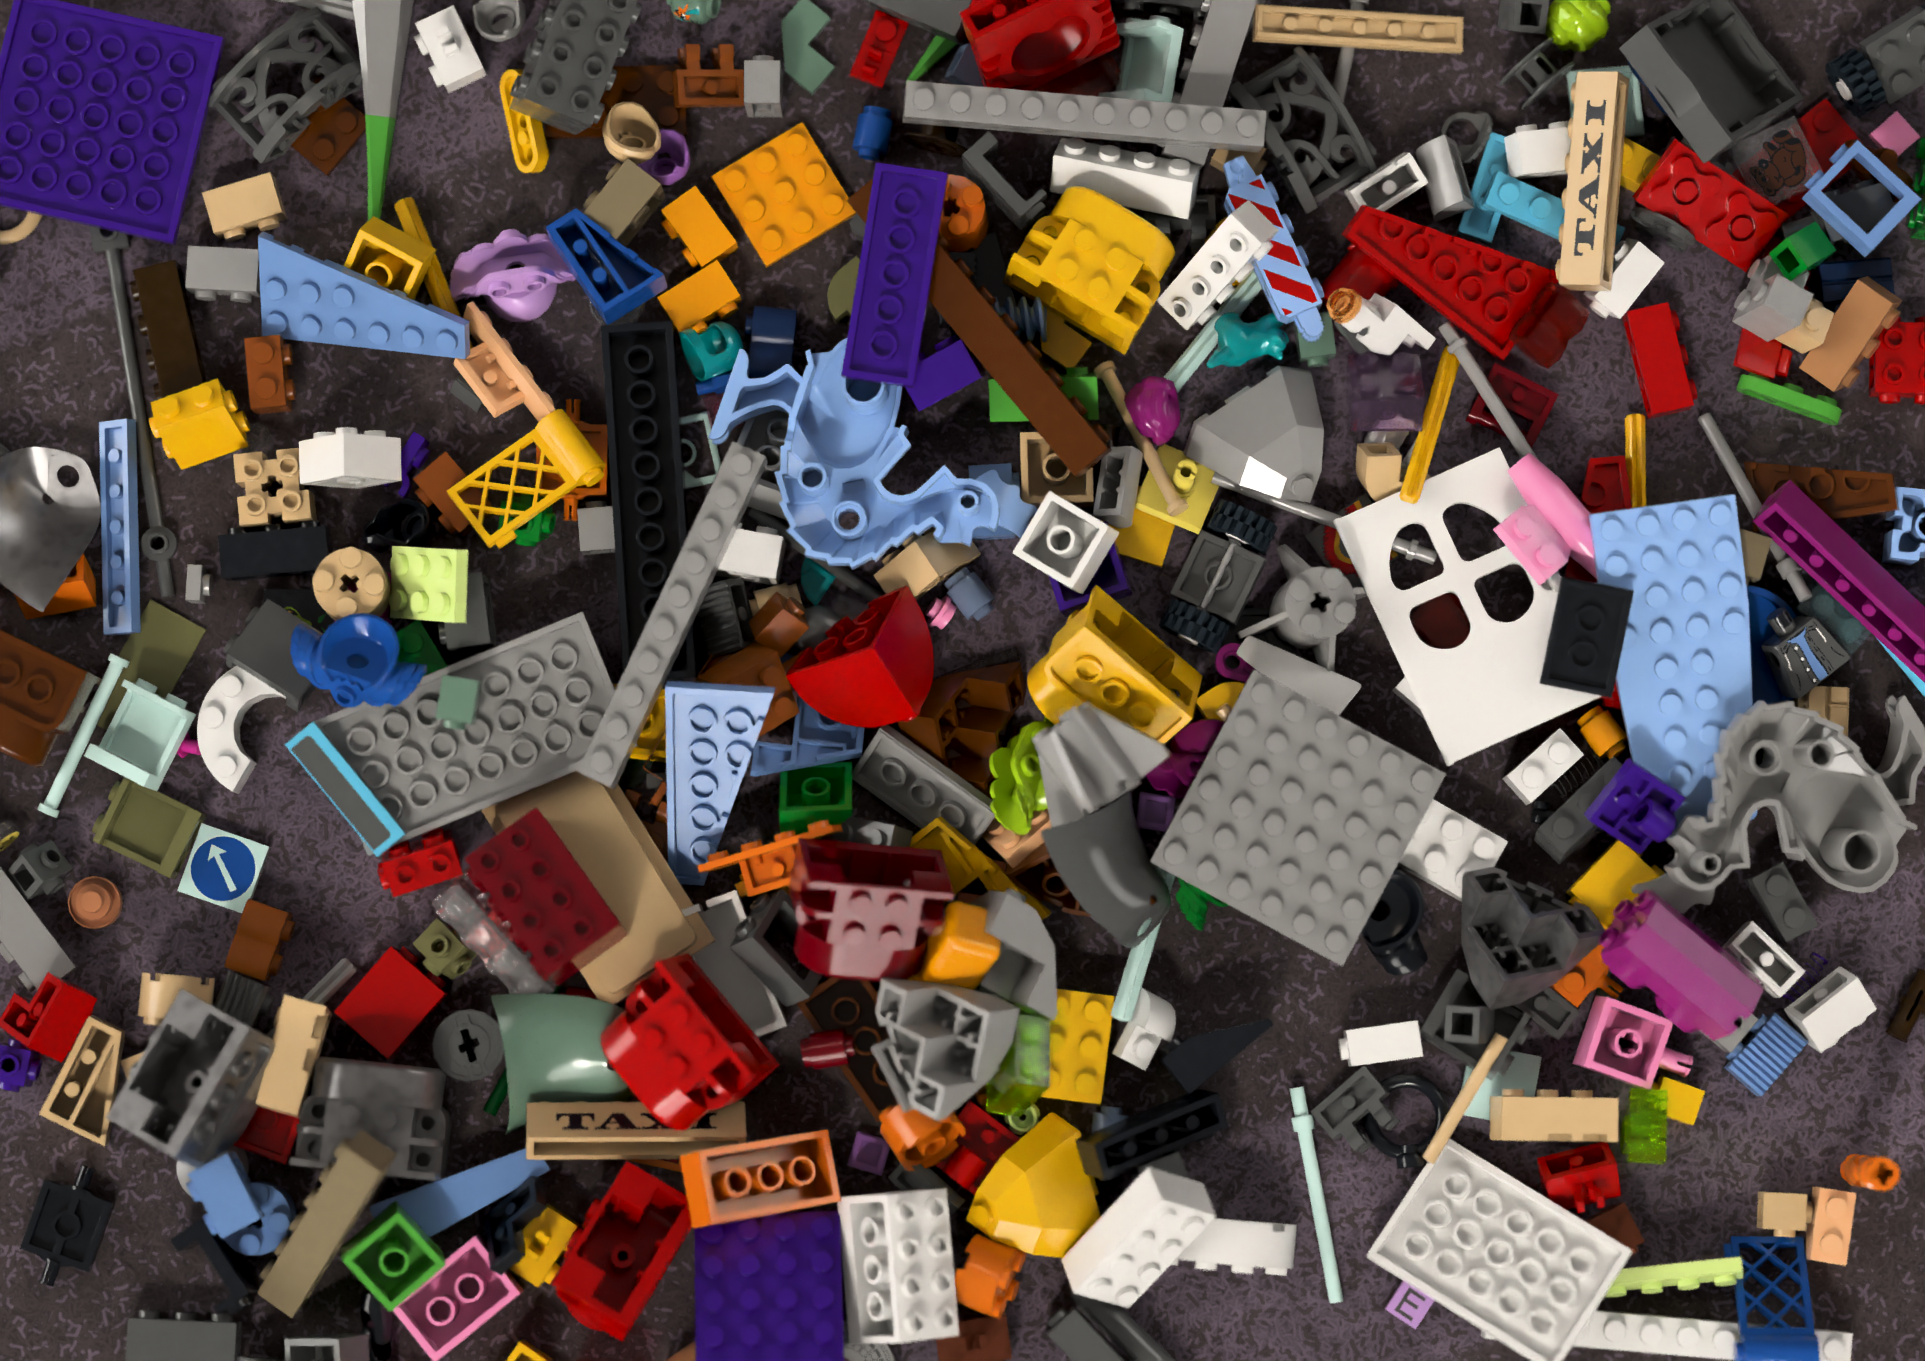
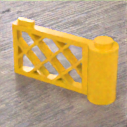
M557 409L546 415L531 432L449 488L447 494L489 549L495 544L501 549L517 537L514 532L577 486L586 485L591 487L598 483L604 476L603 470L606 464L565 411ZM534 442L541 451L539 464L519 462L521 450ZM515 455L514 461H510L509 459ZM545 458L549 461V463H550L552 466L544 465V464H545ZM499 466L513 468L510 485L490 482L492 471ZM518 469L538 471L535 488L515 486ZM543 472L559 474L565 482L554 491L540 489ZM484 476H486V477H485V482H484V481H479V480L482 479ZM469 487L483 488L481 505L465 504L459 494ZM489 489L508 492L506 509L486 506ZM514 492L534 495L532 506L526 511L511 510ZM539 496H545L543 499L538 501ZM471 511H473V512H479V517H478V519L475 517V515H474ZM485 513L504 516L503 527L492 535H489L483 527ZM510 516H511V517H516V518H514L512 521L509 522Z

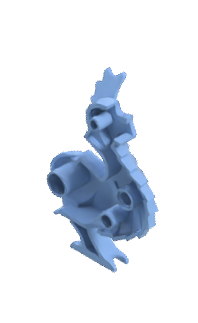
M847 338L840 341L829 352L811 353L810 349L805 351L808 365L805 368L803 377L789 364H785L764 378L750 379L749 356L745 350L739 349L709 439L712 440V444H722L727 440L735 426L762 413L778 410L789 415L785 442L781 446L780 471H776L775 476L782 497V501L779 504L790 524L786 531L806 550L805 556L807 558L827 561L829 566H850L854 570L870 560L877 562L892 545L898 548L912 534L915 533L919 536L932 526L936 529L933 533L934 538L940 544L962 543L971 547L974 531L980 527L987 528L995 533L997 527L1000 526L1014 533L1020 539L1023 536L1029 521L1034 517L1038 509L1036 506L1022 501L1020 498V488L1016 485L1004 483L999 478L996 470H990L975 480L956 478L943 465L913 493L896 495L884 488L882 480L911 447L910 442L907 440L909 434L907 426L895 427L903 387L842 378ZM848 513H855L859 516L858 525L850 530L842 528L840 526L842 517Z

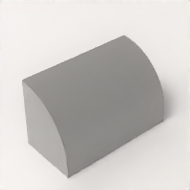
M1442 135L1420 146L1416 150L1415 155L1419 168L1428 181V184L1424 185L1434 221L1437 222L1475 208L1456 141L1447 135Z
M1133 446L1110 447L1112 451L1101 459L1092 516L1101 521H1107L1108 524L1118 529L1127 528L1133 522L1143 453Z

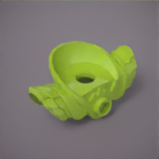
M1044 717L1043 722L1035 721L1022 727L1020 734L1008 741L1007 748H999L989 758L990 771L996 778L990 784L989 792L992 798L990 808L995 814L996 820L1004 828L1019 835H1025L1030 831L1034 811L1048 809L1038 752L1035 749L1034 742L1031 740L1043 729L1054 726L1046 717Z

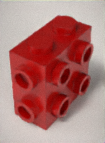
M1898 317L1890 329L1884 328L1877 338L1881 343L1875 353L1869 358V397H1879V403L1896 404L1900 403V398H1914V404L1925 405V317H1917L1915 322H1901V317Z
M442 827L422 834V839L410 843L405 841L389 848L382 854V862L377 863L379 868L377 871L384 890L390 888L393 897L463 875L462 861L452 831L450 829L443 832Z

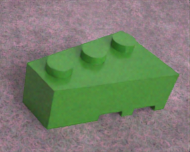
M1086 366L1067 367V374H1059L1065 382L1061 389L1069 398L1076 395L1088 410L1084 415L1085 418H1088V420H1099L1096 374L1088 373V367ZM988 377L990 422L1029 421L995 379Z

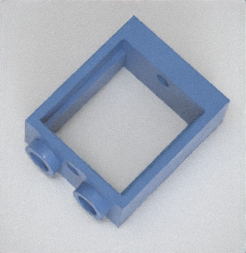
M1857 140L1850 148L1843 144L1829 160L1834 165L1825 174L1819 169L1805 184L1809 191L1802 199L1858 252L1866 257L1911 211L1921 198ZM1853 157L1899 199L1868 234L1822 192V189Z

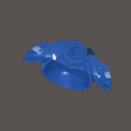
M364 613L348 615L334 622L323 635L318 634L313 629H308L302 624L297 625L292 633L290 653L298 673L309 678L310 682L319 689H330L335 701L343 707H357L363 701L376 707L383 706L385 703L397 706L415 691L417 685L427 672V665L397 661L400 644L396 630L386 620L377 615Z

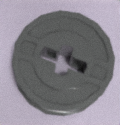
M1549 37L1533 49L1499 83V86H1504L1516 77L1530 92L1531 96L1522 105L1521 111L1526 110L1568 74L1576 64L1574 61L1570 62L1558 71L1543 54L1553 42V37ZM1537 61H1544L1552 70V74H1546L1537 64ZM1524 73H1527L1537 84L1536 88H1532L1522 77Z
M473 1009L456 1011L446 1017L436 1029L433 1040L434 1058L441 1070L454 1079L466 1082L481 1080L493 1073L502 1061L504 1053L498 1023L486 1013ZM465 1030L469 1031L472 1040L478 1039L479 1046L474 1048L477 1060L474 1062L470 1051L464 1052L462 1050V1045L467 1043L464 1034Z

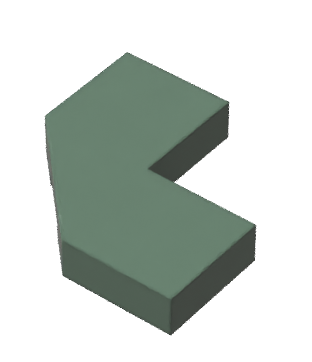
M799 0L781 21L785 73L813 96L835 70V66L809 46L831 21V18L810 0Z

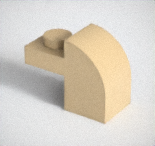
M1392 442L1357 443L1356 474L1360 483L1376 502L1400 492L1407 469H1401L1402 455ZM1428 473L1425 480L1431 478Z

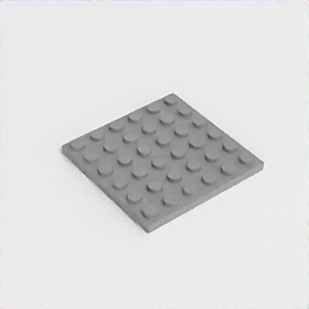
M1253 670L1149 862L1343 967L1446 774Z

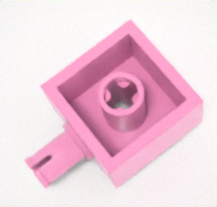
M1595 996L1572 1064L1637 1088L1651 1090L1658 1067L1685 1078L1691 1069L1681 1066L1677 1062L1692 1065L1693 1056L1665 1047L1673 1026L1669 1019L1610 997ZM1620 1037L1627 1041L1626 1048H1621V1045L1618 1044Z

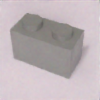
M756 55L752 57V60H744V105L747 117H783V73L780 60H774L773 56Z
M188 246L185 288L190 293L195 294V299L215 301L217 295H230V300L234 302H252V297H260L258 249Z

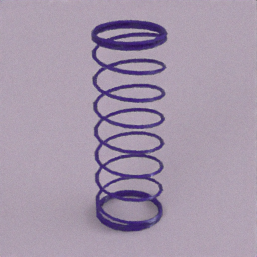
M1815 952L1811 953L1824 961L1823 964L1827 965L1828 961ZM1810 966L1819 976V973L1812 966ZM1806 972L1815 982V979L1808 972ZM1783 995V998L1786 997L1792 1002L1795 1001V999L1791 995Z

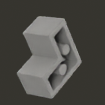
M1770 255L1761 260L1757 259L1748 272L1750 281L1747 288L1739 294L1735 301L1734 307L1737 311L1732 322L1767 342L1801 325L1814 295L1803 289L1810 273L1807 272L1790 281L1785 278Z

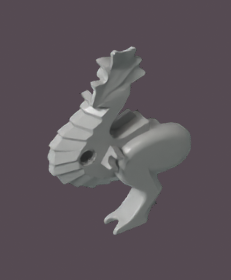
M1890 695L1886 699L1885 708L1890 718V731L1885 753L1880 765L1875 770L1863 759V754L1859 752L1861 748L1843 734L1845 727L1820 717L1818 711L1794 707V701L1787 700L1767 704L1763 700H1758L1744 714L1737 713L1726 730L1721 729L1718 752L1713 753L1716 777L1712 778L1713 802L1708 803L1707 821L1705 816L1692 814L1685 816L1674 833L1666 839L1675 850L1673 861L1663 866L1667 873L1656 879L1635 884L1631 887V891L1640 895L1646 889L1649 891L1653 890L1680 913H1685L1695 904L1710 905L1713 901L1715 887L1723 882L1733 869L1750 868L1747 827L1752 814L1764 806L1768 807L1775 817L1781 851L1785 853L1787 859L1798 861L1805 859L1820 877L1841 890L1866 893L1878 889L1889 880L1899 863L1897 843L1907 829L1917 830L1918 826L1906 820V816L1899 807L1915 803L1917 778L1925 766V727L1906 696L1902 695L1896 700L1893 695ZM1761 748L1764 759L1758 766L1755 762V754Z

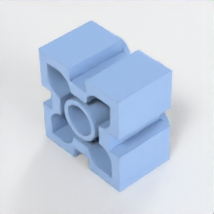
M1897 486L1899 510L1886 512V520L1894 521V529L1884 534L1882 563L1912 565L1919 561V558H1925V535L1919 529V524L1925 521V489Z

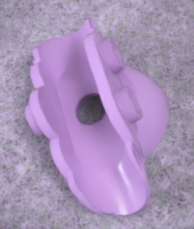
M507 229L502 231L494 239L493 243L475 245L472 250L462 252L458 256L451 271L450 291L454 301L483 295L487 305L500 318L511 322H528L538 318L549 309L556 295L557 283L574 281L576 278L551 243L547 234H535L527 238L526 235L518 230ZM515 264H520L524 266L508 270L509 267Z

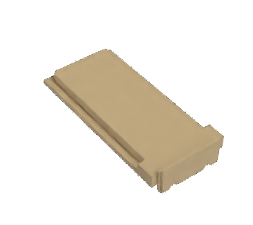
M576 771L481 810L497 835L537 807L629 934L580 969V972L598 1000L616 1005L627 998L641 980L647 979L657 970L654 964L658 960L687 953L693 956L716 941L698 912L685 916L681 911L694 905L618 783L614 790Z

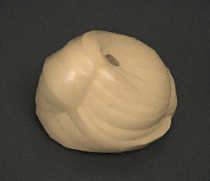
M620 102L611 108L602 126L604 143L609 153L621 162L628 158L635 164H640L651 159L661 147V132L650 113L642 105L635 102Z

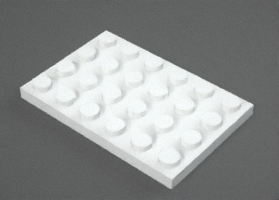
M1449 1138L1435 1164L1427 1162L1367 1253V1258L1530 1361H1564L1629 1260L1632 1250Z

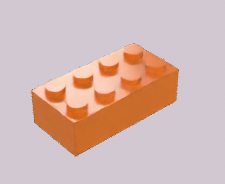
M828 1129L700 1150L680 1156L693 1229L819 1207L841 1201Z

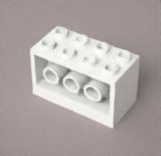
M947 1188L842 1196L841 1201L837 1203L840 1215L841 1251L849 1344L906 1343L959 1336Z

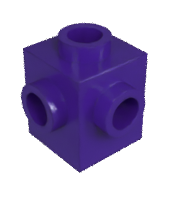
M13 1038L8 1039V1044H0V1089L19 1092L20 1086L32 1087L33 1080L37 1081L41 1072L42 1060L39 1059L40 1053L29 1049ZM9 1058H12L16 1064L12 1072L7 1071Z

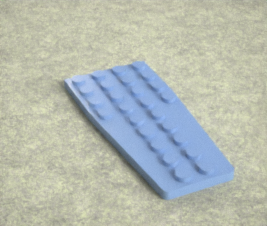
M1735 494L1589 514L1597 583L1634 590L1615 680L1631 758L1681 792L1686 798L1674 813L1676 826L1673 831L1676 830L1682 819L1687 815L1705 816L1707 821L1708 803L1713 802L1712 778L1716 777L1713 753L1718 752L1721 729L1726 730L1737 713L1744 714L1753 706L1749 602ZM1757 811L1752 814L1750 820L1756 817Z

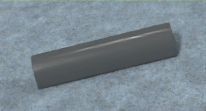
M1072 1289L1067 1293V1297L1132 1361H1176L1122 1307L1075 1294Z

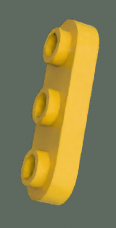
M509 69L501 77L500 94L515 162L518 169L523 173H539L545 169L549 160V151L542 122L510 109L513 96L510 95L516 77L518 75L521 76L524 69Z

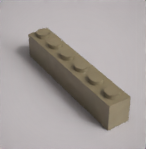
M362 1129L352 1140L345 1137L333 1154L338 1158L336 1163L330 1162L318 1179L323 1183L321 1188L319 1189L316 1186L306 1198L303 1205L308 1207L305 1213L301 1211L289 1227L293 1234L291 1237L288 1235L284 1237L274 1252L279 1256L276 1261L272 1259L260 1275L264 1282L257 1294L290 1318L296 1315L314 1292L397 1156L395 1152Z

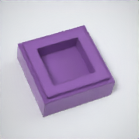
M1140 792L1136 816L1138 828L1166 832L1173 819L1175 798L1167 795Z
M857 1131L847 1166L882 1176L890 1147L884 1138Z

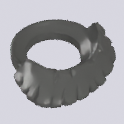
M1459 112L1450 116L1442 125L1440 136L1447 135L1449 127L1459 120L1471 122L1479 132L1474 144L1458 146L1462 164H1468L1477 158L1479 152L1483 150V146L1486 145L1490 138L1493 118L1487 112Z

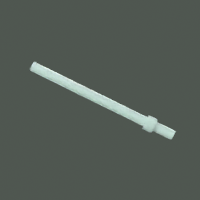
M1304 1086L1290 1088L1295 1116L1291 1120L1293 1131L1298 1132L1329 1303H1338L1344 1301L1312 1134V1129H1315L1313 1115L1308 1113Z

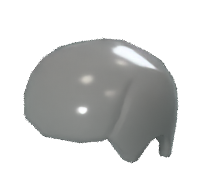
M480 0L477 4L473 5L475 28L485 39L503 42L519 34L525 24V4L522 0ZM499 14H507V15H508V16L504 17L503 19H501V20H499V21H497L496 23L493 24V20H494V18H495L497 15H499Z

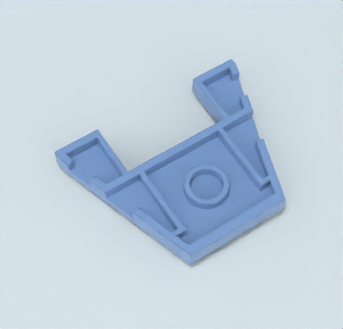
M785 653L780 658L781 663H784L793 656ZM797 694V706L800 713L795 715L792 745L756 741L753 749L750 776L756 777L861 758L865 727L845 725L827 718L810 707Z

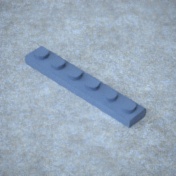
M119 419L99 422L103 635L114 636L141 633L136 420Z

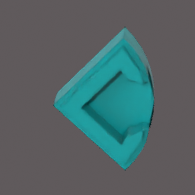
M806 557L801 568V585L809 601L814 605H818L836 579V576Z

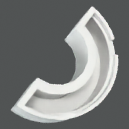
M235 666L227 671L212 685L203 700L197 722L198 745L207 768L224 787L237 794L240 793L257 764L246 754L240 740V726L245 713L253 704L265 698L282 697L286 699V696L239 666Z
M1214 1218L1171 1265H1178L1180 1259L1195 1261L1196 1269L1217 1270V1264L1232 1265L1231 1272L1253 1274L1254 1267L1265 1268V1274L1287 1276V1269H1293L1297 1225Z

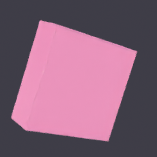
M1898 111L1894 112L1869 135L1879 148L1892 149L1898 156L1920 138L1919 134Z

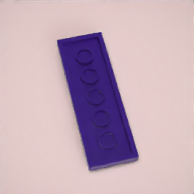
M876 162L842 367V378L914 388L948 173Z

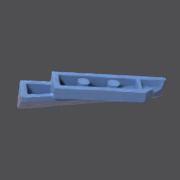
M525 1148L371 1205L369 1210L373 1218H375L396 1200L422 1230L431 1237L514 1191L531 1176L539 1177L548 1172L550 1168L545 1160H526Z

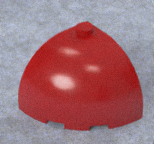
M904 586L868 602L869 608L861 612L855 619L851 620L848 615L825 632L828 639L818 644L814 650L812 647H808L797 658L785 676L797 694L810 707L836 722L867 728L880 727L901 720L902 722H908L920 714V709L933 681L934 654L930 632L923 612L908 586Z

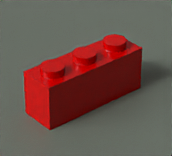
M1668 302L1627 311L1622 316L1647 418L1653 419L1690 410L1694 406L1693 400L1697 399V390L1694 380L1687 378L1685 366L1688 365L1689 361L1684 344L1679 345L1676 331L1680 330V324L1676 311H1670Z

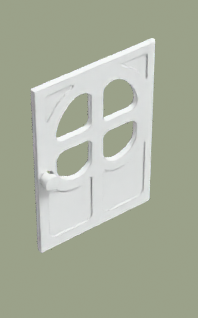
M1500 447L1425 480L1420 499L1416 504L1402 501L1399 496L1400 492L1344 517L1336 518L1333 521L1446 766H1451L1463 758L1602 697L1600 695L1540 684L1561 580L1559 571L1539 585L1506 545L1473 561H1464L1459 556L1444 524L1443 513L1447 508L1455 504H1467L1481 509L1494 517L1499 523H1502L1521 506H1527L1508 473L1510 468ZM1410 524H1419L1427 530L1444 570L1437 577L1410 589L1400 590L1395 587L1390 575L1389 559L1392 545L1401 529ZM1517 564L1525 570L1533 587L1532 604L1527 612L1516 621H1496L1485 611L1474 584L1481 577L1508 565ZM1445 593H1454L1459 598L1470 623V632L1467 639L1459 646L1451 649H1439L1426 645L1419 639L1411 623V610Z

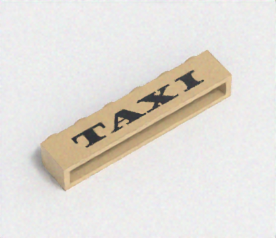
M1618 71L1577 72L1576 82L1571 87V100L1574 104L1573 118H1570L1568 122V135L1571 139L1570 153H1567L1565 157V171L1568 174L1567 188H1564L1562 192V207L1565 210L1564 223L1560 225L1558 234L1562 249L1561 259L1557 260L1555 268L1559 285L1568 290L1611 291L1629 79Z
M541 1101L538 1103H527L526 1160L680 1159L682 1155L700 1150L746 1143L747 1138L745 1102H736L719 1109L710 1110L686 1131H677L664 1125L641 1102L577 1101L551 1103Z

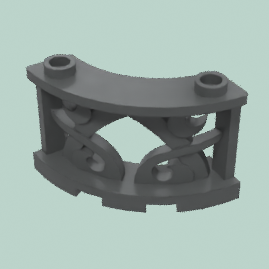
M318 7L306 12L303 10L295 12L288 22L264 38L227 75L222 76L213 84V93L209 99V107L211 109L216 108L254 149L252 155L260 164L284 156L298 136L311 124L307 117L312 112L314 113L319 106L322 105L327 110L342 98L360 90L363 85L360 58L321 17L322 11ZM312 32L325 47L318 53H313L317 47L314 38L308 43H302L300 39ZM289 45H290L291 48H292V49H284V48H286V47L289 46ZM333 54V56H334L342 65H340L339 63H337V62H335V61L329 59L328 57H330V55ZM279 62L306 63L307 65L302 72V86L306 93L299 99L286 93L275 94L267 98V80L272 64ZM319 67L316 71L317 76H324L325 78L315 84L311 82V76ZM255 74V79L253 81L250 78ZM241 90H245L247 95L243 100L239 101L243 107L256 105L246 116L232 103ZM283 103L287 104L288 110L282 116H279L278 108L274 106ZM258 118L266 134L264 137L252 125Z
M1298 46L1293 49L1294 55L1244 85L1237 81L1229 86L1228 93L1235 108L1266 111L1264 142L1267 143L1268 150H1271L1275 156L1271 162L1292 201L1305 214H1308L1318 208L1316 203L1367 172H1375L1377 167L1373 157L1377 153L1367 137H1362L1348 110L1322 73L1324 70L1318 57L1314 53L1308 55ZM1302 72L1306 77L1307 83L1298 85L1293 77L1289 84L1290 92H1284L1280 84L1297 73ZM1272 88L1275 92L1271 94L1262 95L1267 91L1271 90ZM1314 88L1318 91L1322 98L1311 95ZM1276 105H1280L1283 111V119L1279 122H1273L1268 117L1271 112L1278 114L1279 109ZM1290 105L1309 107L1325 114L1324 134L1319 150L1313 144L1304 140L1294 139L1286 142L1282 140L1281 135L1287 129L1291 119ZM1337 123H1339L1344 134L1336 136ZM1342 147L1350 148L1355 155L1356 162L1336 172L1327 161L1329 156L1338 163H1344L1346 159L1340 155V149ZM1299 149L1306 151L1314 158L1313 162L1311 163L1310 158L1306 155L1305 161L1298 163L1294 158L1295 151ZM1322 170L1329 176L1326 180L1309 189Z

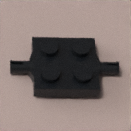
M81 1164L74 1185H63L48 1179L43 1181L20 1249L37 1254L46 1261L44 1271L39 1280L42 1284L54 1287L60 1266H72L86 1272H90L93 1267L115 1202L98 1197L88 1190L95 1171L92 1167Z

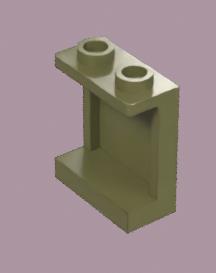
M124 777L122 782L117 781L112 787L108 800L112 802L106 814L101 813L93 826L92 832L95 833L93 841L154 869L168 878L176 880L198 835L201 823H204L207 815L163 793L143 787Z

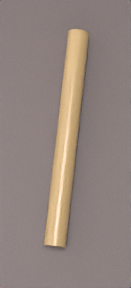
M1495 1032L1422 1155V1158L1428 1162L1435 1164L1507 1043L1508 1039Z

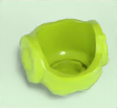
M1554 0L1548 8L1545 34L1548 38L1553 37L1552 43L1562 51H1567L1568 49L1576 52L1590 50L1598 41L1606 36L1609 30L1607 15L1611 11V5L1607 0Z

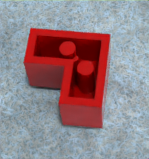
M47 972L32 1001L16 993L13 994L0 1018V1027L26 1047L62 1063L67 1053L72 1050L83 1024L88 1016L92 1015L97 998L83 988Z

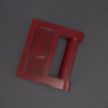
M1494 363L1487 379L1508 412L1532 423L1527 432L1520 429L1532 448L1559 394ZM1478 394L1465 421L1473 425L1478 423L1507 438L1495 417L1483 410L1486 403L1481 395Z

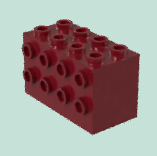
M537 807L464 858L470 866L465 873L482 894L488 891L491 897L486 900L487 904L503 923L509 921L512 925L507 929V932L524 953L528 950L533 956L527 960L538 976L545 982L551 979L557 986L629 935Z

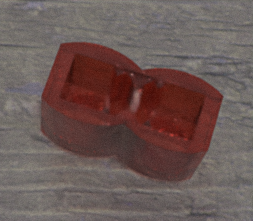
M1550 282L1536 296L1530 311L1524 314L1515 324L1510 333L1509 340L1533 363L1548 369L1561 359L1568 341L1582 331L1590 312L1566 288Z

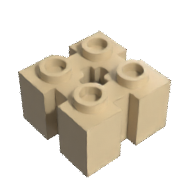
M299 448L276 450L277 459L270 460L262 451L233 454L236 483L240 487L245 488L246 496L237 497L239 525L241 527H248L249 530L261 529L264 525L274 524V518H282V521L288 526L299 525V522L317 521L315 496L310 490H305L304 484H300ZM277 481L280 485H283V488L278 489L276 492L277 496L273 497L268 491V487H271L272 483Z

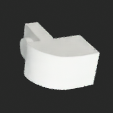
M1141 987L1132 1020L1127 1023L1112 1054L1146 1071L1161 1040L1164 1039L1170 1042L1173 1037L1176 1025V1015L1173 1006L1166 1000Z

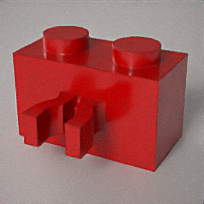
M1599 1142L1537 1158L1544 1197L1565 1210L1576 1207L1577 1212L1582 1213L1585 1212L1584 1205L1596 1202L1597 1207L1602 1208L1605 1207L1604 1200L1621 1196L1617 1163L1608 1142Z

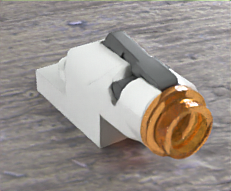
M1340 288L1334 291L1327 301V309L1330 317L1335 321V326L1344 335L1352 348L1360 354L1369 350L1378 354L1391 355L1401 343L1410 348L1417 344L1428 350L1436 339L1397 304L1376 293L1373 294L1370 300H1366L1353 289Z

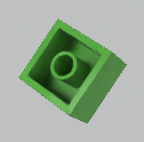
M396 1200L340 1247L342 1261L389 1312L394 1310L446 1265L443 1252Z

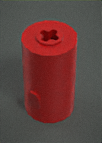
M1351 243L1346 248L1348 252L1321 284L1324 292V297L1321 298V306L1327 311H1331L1336 301L1348 292H1354L1366 300H1370L1374 293L1385 297L1391 288L1395 289L1400 281Z

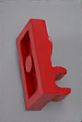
M876 10L850 71V77L883 89L909 23Z

